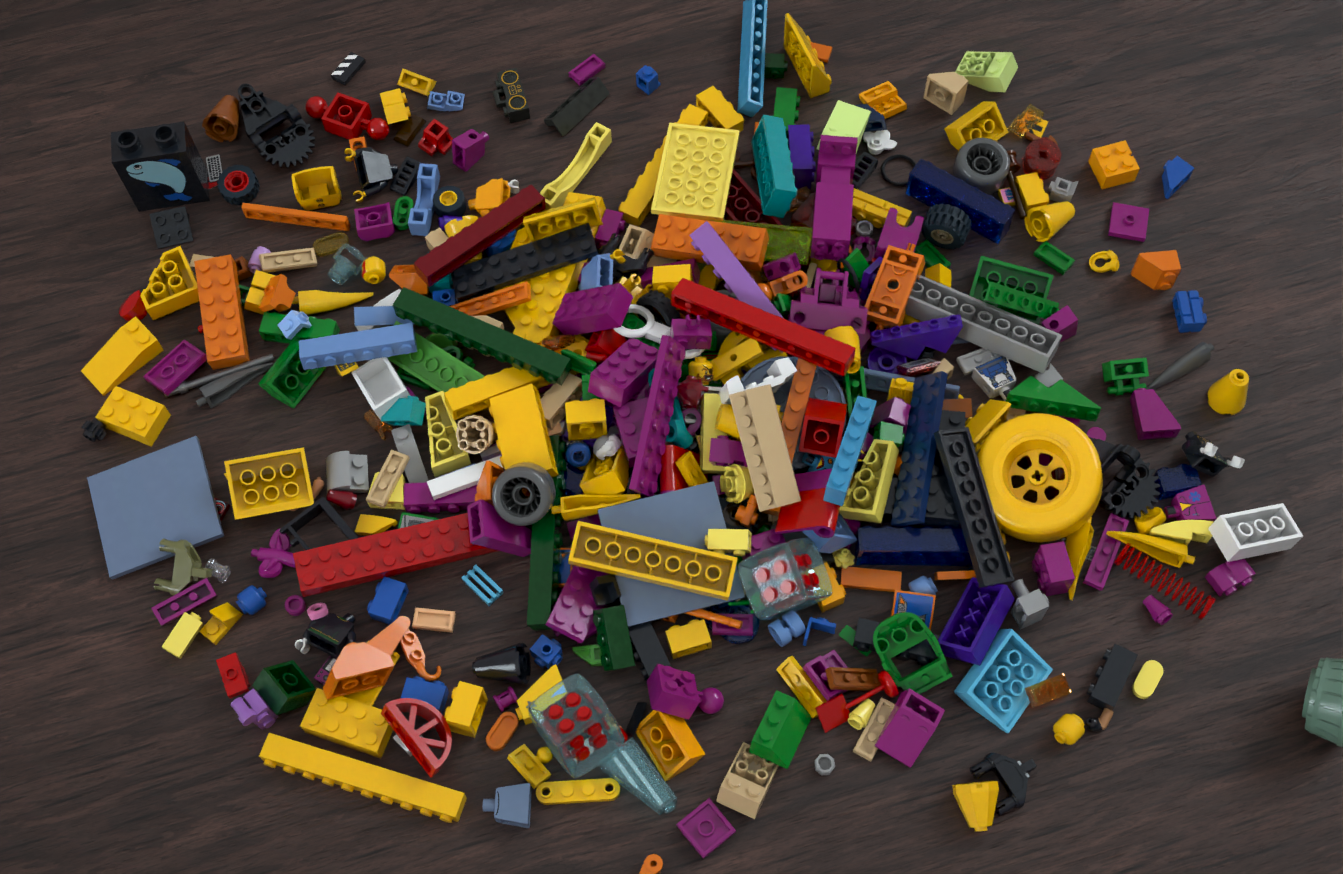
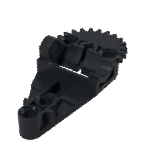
M250 84L240 85L238 95L247 137L261 156L265 158L266 162H272L273 166L279 162V168H282L285 163L288 169L290 163L297 167L296 161L303 164L302 158L308 160L309 157L306 153L312 154L313 151L310 148H315V144L311 143L315 141V137L310 136L314 134V131L308 130L310 124L306 125L297 108L293 104L287 107L277 100L275 101L263 96L262 91L256 92ZM245 92L250 93L249 96H243L242 94ZM254 106L261 107L259 110L252 109ZM285 120H289L292 124L291 127L280 133L281 136L276 135L266 142L260 137ZM302 131L305 134L303 136H298L296 133ZM270 149L276 151L274 154L267 153V151Z
M1089 437L1099 454L1102 474L1115 459L1123 465L1113 477V480L1102 490L1098 505L1107 511L1114 510V515L1121 511V518H1124L1126 514H1128L1129 519H1132L1134 514L1137 518L1141 517V512L1144 515L1147 514V508L1150 510L1154 508L1151 502H1158L1153 496L1160 495L1155 490V488L1160 487V484L1154 483L1159 477L1152 476L1155 469L1149 470L1150 463H1145L1140 458L1141 454L1129 444L1124 446L1121 443L1113 445L1101 439ZM1135 470H1138L1140 477H1137ZM1111 497L1115 499L1116 505H1113L1111 502Z

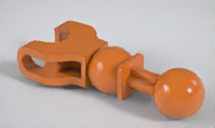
M796 271L766 284L758 283V286L768 299L772 301L778 293L788 294L805 287L808 283V277L805 272ZM797 275L802 278L801 284Z

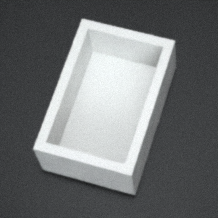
M387 357L372 359L351 372L380 420L399 398L411 396Z

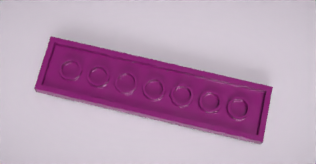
M662 335L629 486L630 490L646 498L654 496V493L657 491V479L662 468L661 457L665 453L666 437L670 431L668 423L674 412V399L678 393V380L682 374V361L686 355L685 347L667 335Z

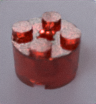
M1047 137L1032 141L1027 146L1023 157L1022 166L1026 174L1037 172L1039 179L1041 178L1042 180L1052 177L1061 160L1060 148Z

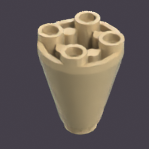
M477 415L467 416L460 420L456 431L458 447L471 454L484 452L498 439L492 426L494 422Z

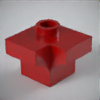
M433 119L423 130V136L418 143V147L430 156H433L437 151L445 155L452 147L453 138L450 136L445 125Z

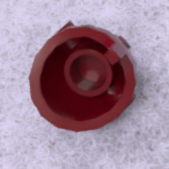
M688 375L686 380L677 386V397L682 402V407L698 410L701 403V392H708L709 387L703 386L700 378Z

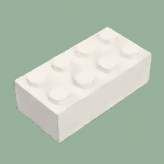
M1283 503L1220 515L1208 528L1227 562L1288 550L1303 537Z

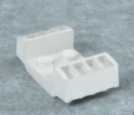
M789 358L778 359L767 370L769 377L763 379V382L760 384L754 382L747 385L746 389H744L737 375L729 379L719 391L721 404H731L730 394L771 384L772 391L775 393L781 385L791 379L795 372H797V369Z

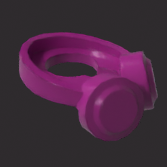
M863 236L855 238L852 241L854 245L853 251L856 248L862 249V243L865 242L866 249L869 251V256L865 259L868 263L871 262L872 257L874 258L875 240L870 237L864 238Z
M686 408L682 411L685 423L687 414L692 413L696 416V422L687 428L692 437H695V431H697L702 422V415L699 410Z

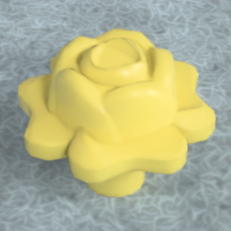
M841 548L832 553L837 567L846 569L848 566L854 565L853 560L855 556L851 554L850 550Z

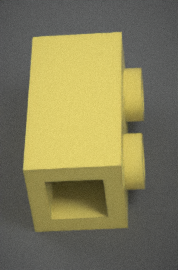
M708 529V535H705V547L711 552L724 555L725 553H733L734 556H745V553H751L752 533L749 529Z
M184 612L162 645V648L181 659L202 628L203 622L200 621L202 618L193 612L190 614Z

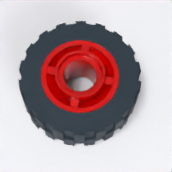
M240 164L227 167L219 175V180H217V187L222 197L232 205L251 202L259 193L260 184L254 171L248 166Z

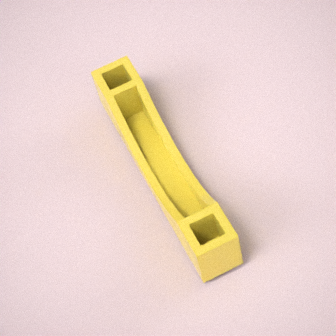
M597 122L586 134L578 153L568 168L556 180L546 184L540 192L545 198L546 209L543 211L561 207L564 204L568 192L575 190L612 143L611 129Z

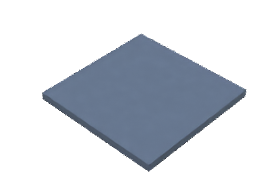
M197 436L87 477L108 573L112 580L175 556V553L159 550V546L164 547V545H160L162 539L171 541L187 540L195 548L224 537Z
M714 481L597 509L600 523L603 527L707 551L709 550L705 547V535H708V529H727ZM725 553V555L734 557L733 553ZM737 565L730 596L727 601L615 575L621 592L619 599L621 605H624L628 627L745 598Z

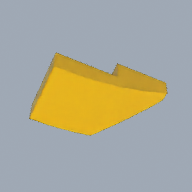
M360 514L355 533L365 536L382 533L392 525L395 527L398 521L387 517Z

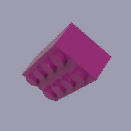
M621 283L566 293L562 298L552 324L566 337L621 327L633 296Z
M629 338L590 373L588 392L621 408L648 383V376L650 371L655 368L659 350L638 339Z

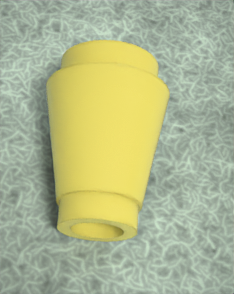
M865 699L849 713L848 723L857 730L865 728L875 708V703L870 699Z

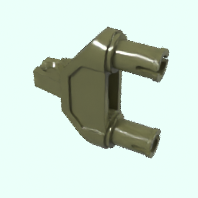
M162 539L160 541V545H164V547L159 546V550L175 553L172 581L157 578L154 584H159V586L154 585L155 590L169 592L174 596L200 581V578L212 576V569L201 567V559L190 542L182 539L179 541Z

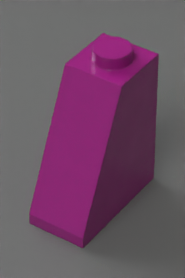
M1145 388L1134 390L1130 397V404L1138 440L1177 437L1181 426L1153 389Z

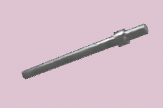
M269 354L186 383L183 381L165 397L189 392V389L210 383L243 369L274 361L275 359L273 354Z

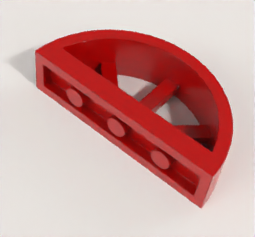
M400 698L386 703L381 711V715L430 778H432L439 772L451 750L452 735L446 719L435 707L422 700ZM402 712H409L408 720L405 718ZM416 715H419L429 722L415 730ZM434 727L441 741L420 736ZM429 747L442 749L439 760Z

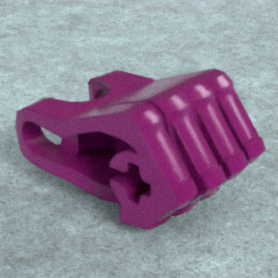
M891 207L886 217L874 258L879 256L883 258L888 245L904 250L907 249L908 243L916 245L924 218L916 216L911 226L902 227L896 221L897 209Z

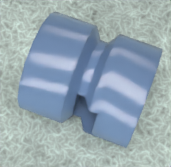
M793 610L782 615V620L776 619L768 624L770 634L781 647L790 643L792 637L797 638L806 632L804 623Z

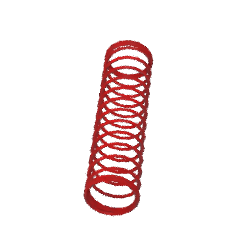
M1127 543L1125 545V547L1115 560L1114 564H1116L1117 566L1120 565L1123 562V560L1129 555L1123 567V570H1126L1131 565V563L1136 559L1130 571L1131 575L1143 563L1137 575V579H1139L1150 567L1144 579V583L1148 582V580L1158 570L1156 576L1154 577L1151 583V588H1153L1165 574L1157 590L1158 592H1160L1166 586V584L1172 579L1164 594L1165 597L1179 583L1175 593L1172 596L1171 601H1174L1187 586L1178 605L1180 606L1193 592L1185 608V610H1188L1190 606L1196 601V599L1201 595L1192 614L1194 615L1208 599L1203 611L1201 612L1198 618L1202 620L1205 617L1207 612L1214 604L1216 598H1211V595H1209L1199 605L1204 595V591H1201L1192 601L1197 591V586H1195L1185 596L1190 586V582H1187L1182 587V589L1177 593L1183 582V577L1180 578L1170 589L1176 577V573H1174L1162 586L1169 573V569H1166L1162 573V575L1156 580L1159 572L1161 571L1162 564H1160L1149 576L1156 562L1155 560H1153L1142 572L1149 558L1148 555L1145 556L1144 559L1134 569L1136 563L1138 562L1142 554V551H1139L1127 565L1131 555L1135 550V547H1132L1125 555L1131 544Z

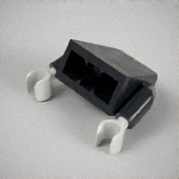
M1195 431L1186 434L1185 438L1187 441L1182 445V449L1192 468L1214 477L1225 467L1241 468L1245 459L1233 456L1231 461L1228 457H1222L1217 450L1218 447L1214 446L1210 440L1197 435Z
M329 613L325 617L312 620L302 635L304 638L295 642V648L306 654L310 650V645L337 659L344 646L352 642L356 643L353 624L355 622L354 616L347 613L340 617L334 613Z

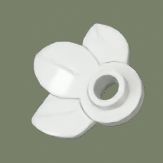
M880 130L875 133L864 132L863 140L867 143L868 151L871 154H881L883 150H891L897 145L896 141L890 140V132L888 130Z

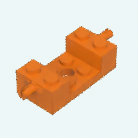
M908 243L906 250L891 245L887 247L864 306L868 309L867 321L877 325L875 330L902 326L906 315L905 308L915 281L920 279L925 266L924 255L913 252L916 247L913 243L912 245ZM896 281L899 285L896 289L888 288L889 283Z

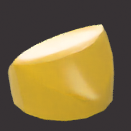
M1154 507L1151 510L1147 508V514L1144 515L1141 512V517L1138 518L1135 515L1134 522L1138 533L1147 535L1152 528L1165 522L1166 516L1162 508Z

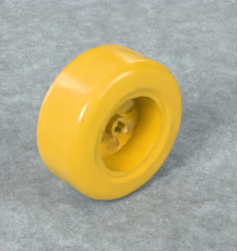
M1043 413L1025 414L1012 418L990 433L977 454L1000 530L1012 537L1029 542H1051L1062 539L1080 529L1091 518L1098 506L1103 487L1099 454L1087 434L1064 418ZM1041 453L1053 457L1048 466L1039 464V455ZM1025 456H1028L1032 463V466L1027 470L1017 465ZM1057 468H1063L1065 479L1054 480L1051 472ZM1036 475H1040V481H1036ZM1013 476L1024 477L1025 484L1019 488H1013L1011 478ZM1050 486L1059 490V494L1052 500H1048L1044 493ZM1033 490L1037 492V501L1035 503L1023 499L1027 491Z

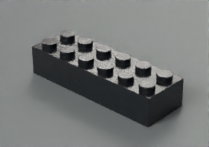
M942 410L939 430L965 427V412ZM936 445L924 523H919L918 526L958 529L960 524L959 517Z

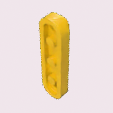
M613 778L543 782L536 789V797L544 805L613 801L620 794V785ZM609 785L613 786V790L610 792L605 790ZM545 789L550 790L547 796L542 794Z

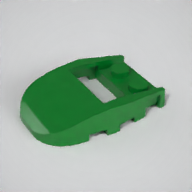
M899 612L878 624L873 634V644L881 659V665L890 674L898 687L901 686L904 691L910 688L916 693L921 694L953 677L938 640L918 615L912 612ZM927 639L938 659L902 678L891 658Z

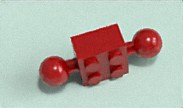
M341 93L336 94L329 106L319 96H313L306 102L305 109L307 114L315 119L321 118L326 132L346 139H354L360 137L363 130H367L368 135L374 140H383L389 134V125L384 119L374 118L370 120L372 113L367 102Z

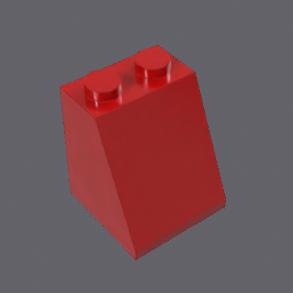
M809 397L799 451L836 458L841 444L848 404Z

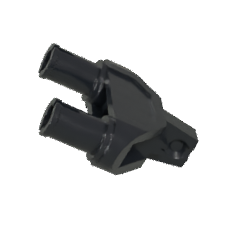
M613 233L607 244L600 247V255L606 253L613 254L623 240L621 236H616V233ZM644 248L638 259L623 255L626 259L624 263L620 264L613 260V284L622 276L627 279L632 274H637L636 277L642 276L646 272L647 264L654 255V252L651 249Z
M989 753L984 757L985 760L969 767L971 774H975L973 775L975 779L990 771L995 773L1008 793L1006 798L996 803L995 811L999 809L996 813L1002 816L1013 808L1017 809L1024 806L1028 778H1030L1028 773L1034 770L1037 765L1033 759L1022 764L1020 760L1016 761L998 753Z

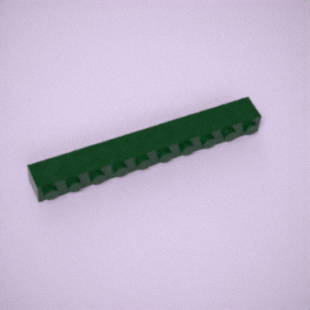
M403 287L392 305L396 316L403 320L409 319L419 327L425 326L433 333L445 335L449 340H457L468 348H476L484 355L490 354L500 362L506 361L512 364L516 369L527 370L535 377L541 376L551 384L557 383L562 386L572 368L571 358Z
M551 435L549 437L558 470V476L552 477L556 489L553 506L561 505L560 497H563V489L566 487L564 479L566 461L564 459L567 443L560 435ZM551 509L541 520L532 524L527 626L532 630L552 629L545 624L560 595L558 591L559 584L561 583L559 568L560 564H562L560 546L563 544L561 527L564 525V519L561 513L552 514Z

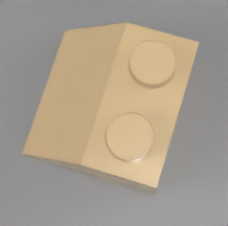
M956 72L929 74L923 98L953 115L964 102L969 80Z

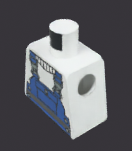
M1003 356L975 367L971 376L989 398L1001 395L1004 401H1006L1008 393L1014 388L1016 383V377L1009 360Z

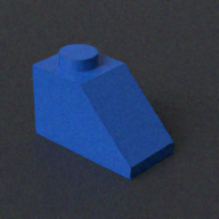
M1176 156L1172 161L1168 160L1163 167L1165 170L1162 175V182L1166 199H1169L1191 177L1194 167L1179 156Z

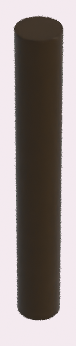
M1009 171L1007 180L1020 219H1025L1027 214L1013 172Z

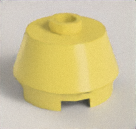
M738 464L724 467L725 474L720 476L721 492L726 493V501L740 503L748 499L750 495L755 494L747 467Z

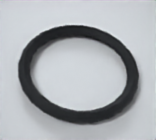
M892 155L886 158L881 165V174L892 185L906 186L917 178L918 166L912 158L906 155ZM904 158L913 164L915 169L914 176L906 182H894L885 174L886 164L892 159Z
M839 259L837 261V269L842 273L841 262L847 266L855 283V291L858 294L859 281L854 269L847 260Z

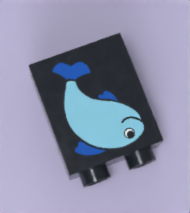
M185 122L111 132L112 164L139 212L210 201L208 171Z

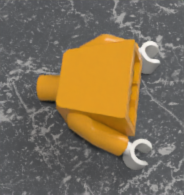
M503 178L491 179L485 185L476 189V198L468 201L470 210L476 209L483 217L493 208L498 207L510 198V192L513 194L519 193V182L515 179L511 180L510 183L507 180H503Z

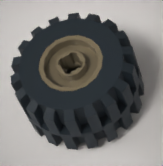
M936 204L929 208L922 224L921 232L923 237L931 242V244L940 248L954 250L964 245L972 225L971 219L958 207L949 204Z

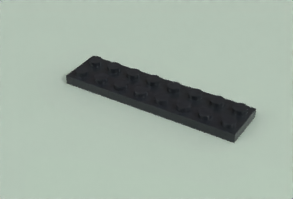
M589 223L460 266L451 272V278L456 299L458 302H462L599 254Z
M969 427L935 432L934 437L979 588L1015 581Z

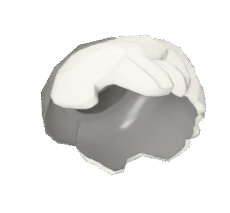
M615 434L603 435L595 441L593 452L597 458L604 460L605 456H614L622 442Z

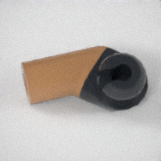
M1104 708L1100 718H1087L1085 722L1087 729L1093 732L1105 730L1113 716V711Z

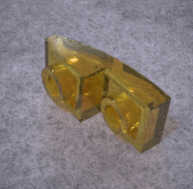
M1029 104L1021 115L1018 114L1008 130L1023 138L1044 117V112Z

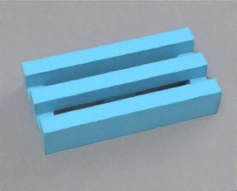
M474 565L473 569L469 570L466 576L463 575L461 577L462 581L488 606L504 593L477 565ZM476 572L497 591L496 594L475 575ZM471 577L491 596L490 599L469 580Z

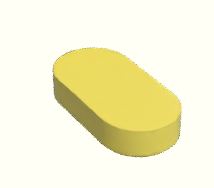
M1149 660L1142 666L1132 685V691L1138 698L1146 699L1153 694L1163 675V667L1159 662Z

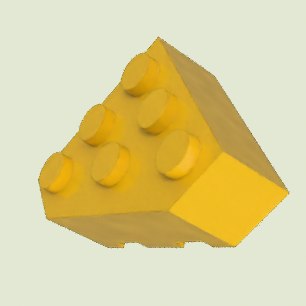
M181 246L162 254L158 267L154 269L149 278L147 288L143 289L140 295L152 320L199 301L197 280Z

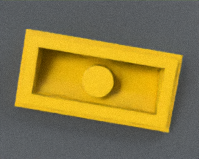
M402 69L397 85L428 96L437 81Z

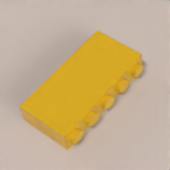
M531 383L489 398L491 404L489 412L495 422L492 423V426L498 436L496 444L502 454V457H500L502 467L506 470L514 464L530 462L543 467L551 477L558 476L537 388Z

